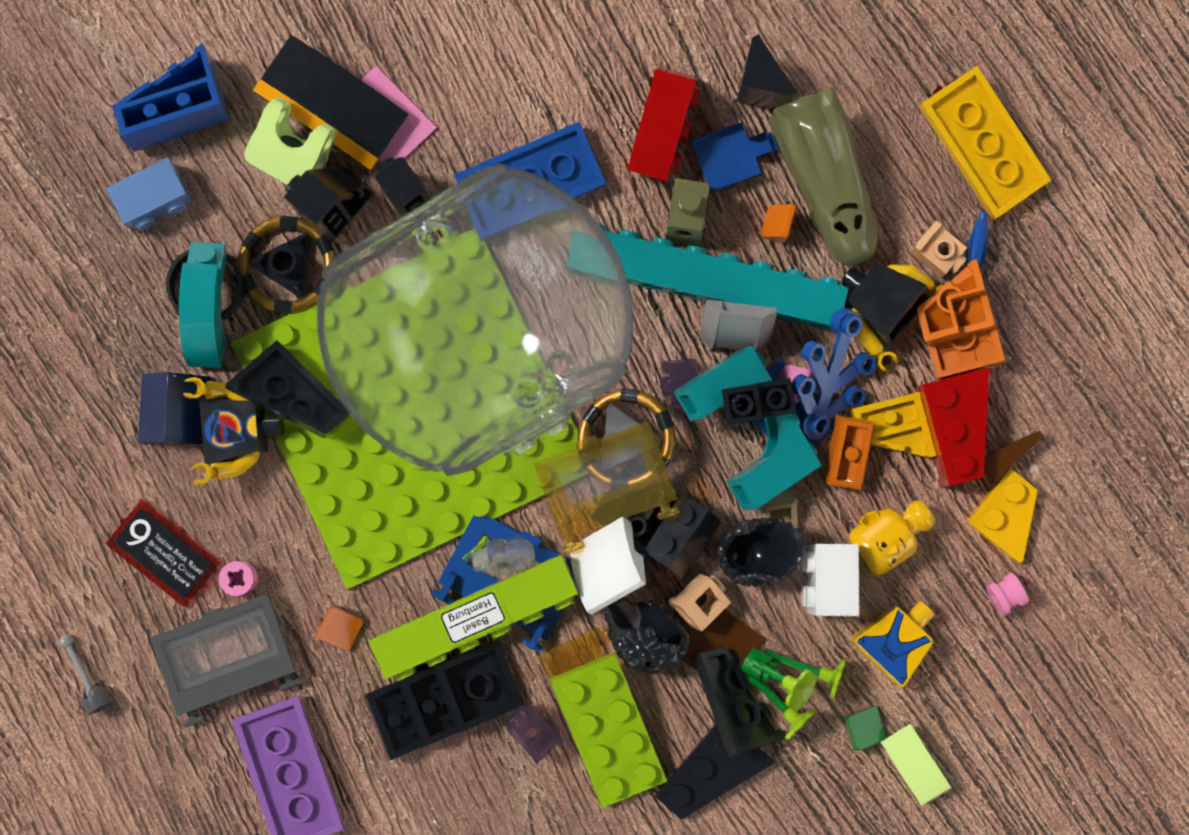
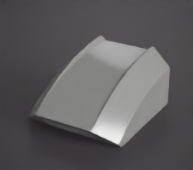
M706 300L702 309L699 336L711 351L715 348L737 351L751 345L754 350L759 351L769 342L776 319L777 308Z

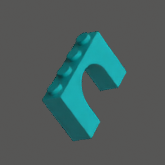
M751 345L735 351L674 390L673 393L689 420L694 421L705 418L724 405L721 389L771 381L772 379L765 369L766 363L764 358ZM795 413L763 418L767 428V442L764 451L755 462L726 481L743 511L760 508L822 466L817 458L818 452L816 447L804 436L800 429V420Z

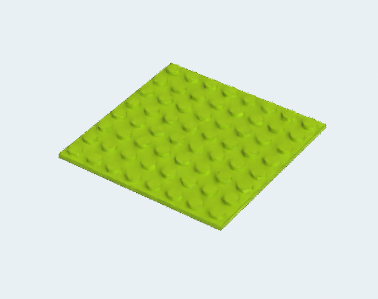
M476 226L324 297L316 305L305 311L289 314L231 342L244 369L278 340L351 412L350 416L325 439L284 418V435L275 436L347 590L463 535L473 515L477 517L487 515L492 519H496L589 474L579 455L578 431L485 238H480ZM264 408L265 416L277 415Z

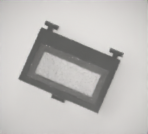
M269 593L224 610L220 607L202 614V618L150 637L177 716L187 713L188 719L183 721L184 728L205 721L204 715H198L196 709L280 677H284L285 683L279 685L281 691L302 684L300 678L294 679L292 675L293 672H296V668Z

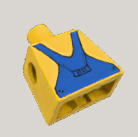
M921 601L908 614L904 613L899 607L892 606L855 633L849 641L896 686L903 688L933 644L934 640L922 629L935 614Z

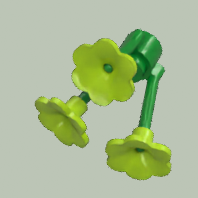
M754 647L747 655L741 671L748 674V681L758 687L784 713L782 716L790 723L788 734L784 738L789 741L817 712L814 708L802 714L797 712L803 706V703L809 701L812 697L817 676L819 680L829 683L830 698L835 699L847 659L842 658L840 664L833 670L823 666L820 669L778 655L768 648L763 652ZM775 662L803 672L798 678H794L791 675L785 676L776 671L778 664ZM774 678L782 683V687L789 691L785 703L763 680L768 683Z

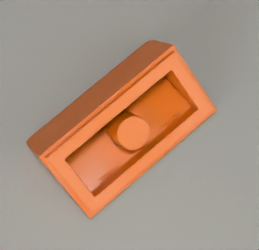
M836 414L823 476L825 483L831 486L862 490L875 422Z

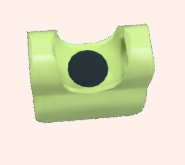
M276 97L264 108L258 125L248 142L244 157L251 165L288 185L293 177L298 174L302 176L306 170L325 168L337 133L336 129L323 123L310 133L307 140L299 138L290 128L291 104L280 97Z

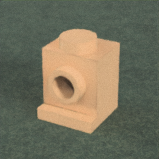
M936 220L909 253L941 278L948 271L953 275L966 261L962 254L967 247L941 226L942 224ZM940 244L949 250L948 255H941L938 252Z
M698 574L676 597L672 596L668 600L682 619L690 627L699 631H703L731 603L724 594L726 588L721 581L713 575L708 577L702 574ZM703 595L702 601L696 604L695 601Z

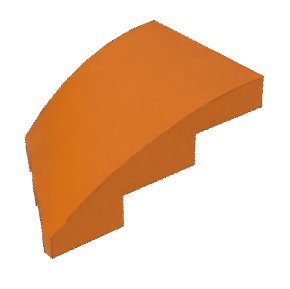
M971 260L965 269L951 281L946 282L933 297L928 298L917 308L924 340L929 346L938 380L1006 363L978 260Z

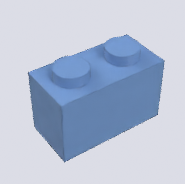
M168 157L106 188L123 225L132 231L135 229L137 231L146 230L155 225V219L165 214H168V216L176 215L187 208V203L193 201L177 166Z

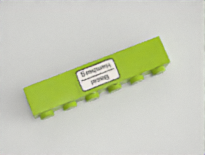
M562 553L450 603V605L447 604L375 636L368 642L385 680L395 676L396 680L400 681L415 674V666L427 662L429 667L448 659L446 653L456 648H459L460 653L468 651L480 645L478 638L489 633L492 639L511 631L510 624L521 619L524 625L543 617L541 610L554 605L556 611L575 603L573 596L579 594L574 576Z

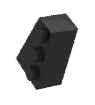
M343 166L306 170L302 176L296 175L286 186L285 191L287 193L283 198L302 219L333 243L374 195L375 191Z

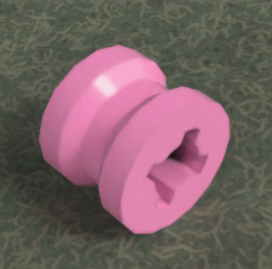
M246 561L230 562L222 568L219 574L221 588L231 596L251 593L259 581L257 569Z
M1012 572L1004 575L1003 581L999 583L992 582L986 585L990 599L1003 616L1009 614L1012 607L1016 605L1023 606L1029 603L1025 589Z

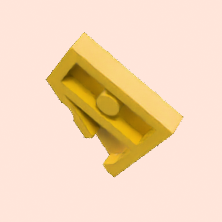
M920 392L851 409L852 417L875 422L872 446L927 458L937 456Z
M1009 468L965 522L1014 562L1021 564L1025 556L1038 490Z

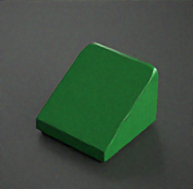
M876 705L843 715L850 741L855 751L865 749L886 739Z

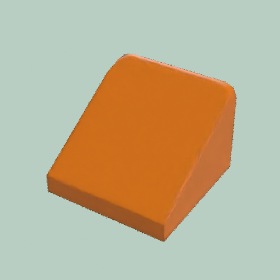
M770 205L760 236L777 243H786L796 215L797 205Z
M331 605L315 637L349 652L365 620L336 605Z

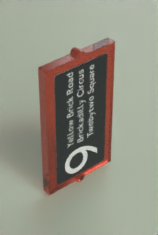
M143 499L139 501L126 518L120 519L121 525L105 543L183 607L188 605L201 588H206V581L221 564L217 558Z

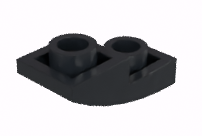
M791 378L721 389L727 425L796 413Z

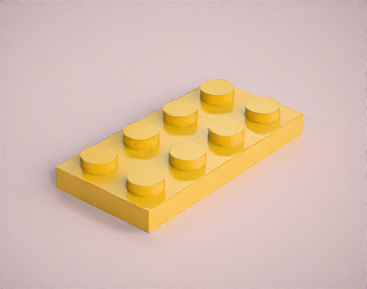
M978 65L918 105L992 220L997 219L1051 181L1049 175Z

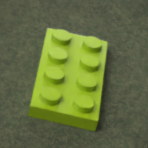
M615 652L550 678V683L602 808L667 782Z

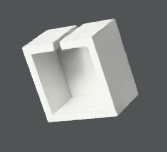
M808 544L807 556L801 560L802 572H807L808 575L807 586H802L801 588L802 607L807 608L808 614L815 616H859V544Z

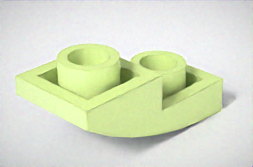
M911 724L881 741L921 806L952 788Z

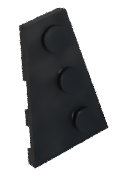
M278 340L228 381L225 389L324 439L342 424L351 413Z
M726 646L701 652L692 657L728 757L785 740L782 730L780 728L775 730L766 715L769 711L762 701L757 703L749 691L748 679Z
M715 722L654 796L682 820L776 762L761 748L728 757Z

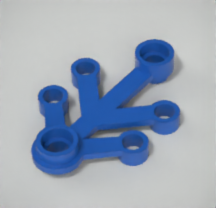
M847 308L838 309L830 321L831 330L837 334V338L827 369L823 361L826 356V348L815 341H809L802 349V357L808 362L819 389L816 402L812 396L815 390V382L812 378L800 374L792 381L793 393L798 396L803 409L799 416L800 429L804 436L811 440H818L825 436L831 426V420L835 418L836 414H840L849 406L857 408L863 405L866 399V392L855 385H849L845 388L842 396L832 403L830 401L835 392L860 373L870 375L877 366V360L874 356L861 352L856 355L852 363L841 370L851 337L857 336L863 327L859 314Z

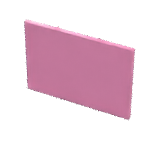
M377 66L361 79V81L409 114L378 158L381 163L389 157H394L395 159L397 157H404L405 159L437 127Z

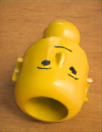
M915 500L900 515L891 508H883L877 512L871 511L864 514L859 520L860 524L851 530L848 541L850 544H859V560L871 574L883 575L900 563L906 562V559L917 551L918 543L915 535L919 532L929 531L936 521L925 503L921 500Z

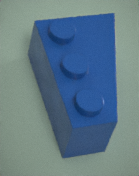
M203 43L194 49L195 53L179 64L175 62L167 67L168 72L152 83L147 81L113 105L121 137L133 152L231 120L214 61Z

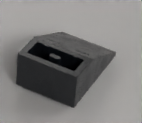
M629 461L620 475L633 477L642 474L645 470ZM658 478L652 483L637 489L622 490L610 488L591 517L604 527L622 516L632 523L634 547L683 580L722 523L709 510Z

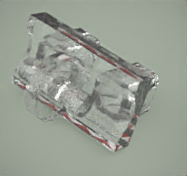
M518 536L486 541L485 549L473 550L471 553L474 571L490 570L491 577L523 571L524 568L529 567L533 563L535 558L533 545L528 540L520 539Z

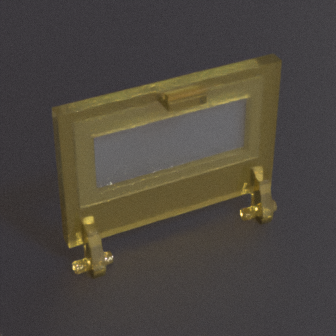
M649 421L597 439L596 435L575 442L576 448L534 463L560 538L566 542V547H563L564 554L585 547L583 541L576 543L574 536L610 524L622 516L627 518L657 506L661 508V513L657 514L659 520L679 514L678 507L671 509L669 502L678 498Z

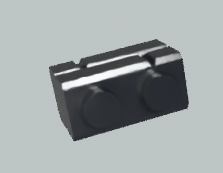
M389 157L378 165L375 179L403 220L410 219L429 205L431 199L425 186L417 175L414 174L404 157H397L396 159Z

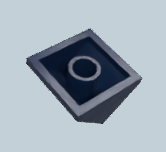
M174 372L142 374L138 443L203 445L199 399H203L205 396L202 394L198 398H186L183 393L194 395L197 392V385L194 382H185L184 380L197 377L205 384L208 381H212V377Z

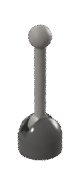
M67 634L61 636L59 644L62 648H66L86 687L82 703L87 715H93L113 704L114 701L106 688L92 684L72 646L73 638Z

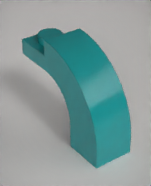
M191 242L187 263L182 265L179 291V328L182 351L187 367L222 368L226 345V335L221 319V288L227 257L225 243Z

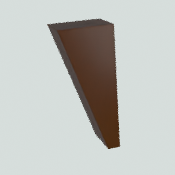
M1041 431L1029 434L985 455L984 474L989 484L995 483L1043 437Z

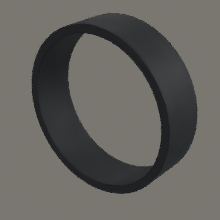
M189 250L183 252L174 260L166 277L168 298L178 312L179 303L175 296V279L183 263L187 262ZM228 254L226 259L230 261L236 271L238 286L232 303L221 312L222 321L236 312L245 295L239 266Z

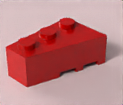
M661 66L655 69L627 170L667 181L669 174L676 175L682 156L676 154L679 140L686 142L691 122L686 120L689 107L696 108L701 88L695 87L698 77Z
M990 367L922 384L915 388V392H920L937 455L933 458L941 488L984 477Z

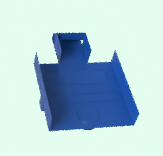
M743 122L692 140L706 182L710 184L709 189L711 193L727 187H733L737 183L762 175L756 159L779 150L772 131L760 133L750 137L748 140Z

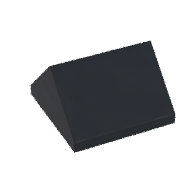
M757 34L752 37L746 56L736 103L773 111L776 107L792 102L796 92L760 35Z

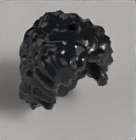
M761 517L760 519L753 518L734 524L732 528H728L720 536V545L717 547L716 553L722 557L720 568H722L724 575L733 580L735 584L747 587L751 585L757 587L764 584L772 586L785 577L791 578L794 575V571L799 570L802 565L801 560L807 556L805 548H807L808 544L805 542L802 530L793 528V524L785 522L783 517L765 519Z
M624 596L604 607V620L608 623V638L612 641L617 656L623 659L625 665L634 668L639 673L658 674L671 671L677 664L681 663L690 645L689 634L685 632V628L679 623V620L673 618L672 613H667V609L663 607L661 602L656 605L651 600L647 603L643 601L635 603L628 601Z

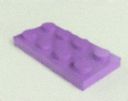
M300 695L232 719L270 835H331L346 828Z

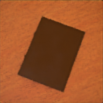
M703 595L695 601L696 604L702 601ZM725 609L703 631L690 627L676 610L673 612V618L678 619L679 623L684 626L685 632L689 634L690 645L682 660L695 670L697 669L692 658L693 656L725 646L741 669L750 651L754 647L759 649L765 641L762 636L745 625L744 621L741 622Z

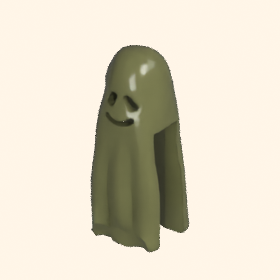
M830 87L817 94L806 95L793 102L776 107L773 110L774 115L769 117L768 123L788 170L805 197L812 221L829 252L836 260L847 266L859 265L869 260L875 254L878 244V232L871 199L859 169L853 135L839 101L836 88Z

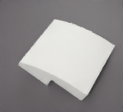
M623 516L569 547L577 589L586 612L590 615L646 584L643 556L634 550L632 523Z

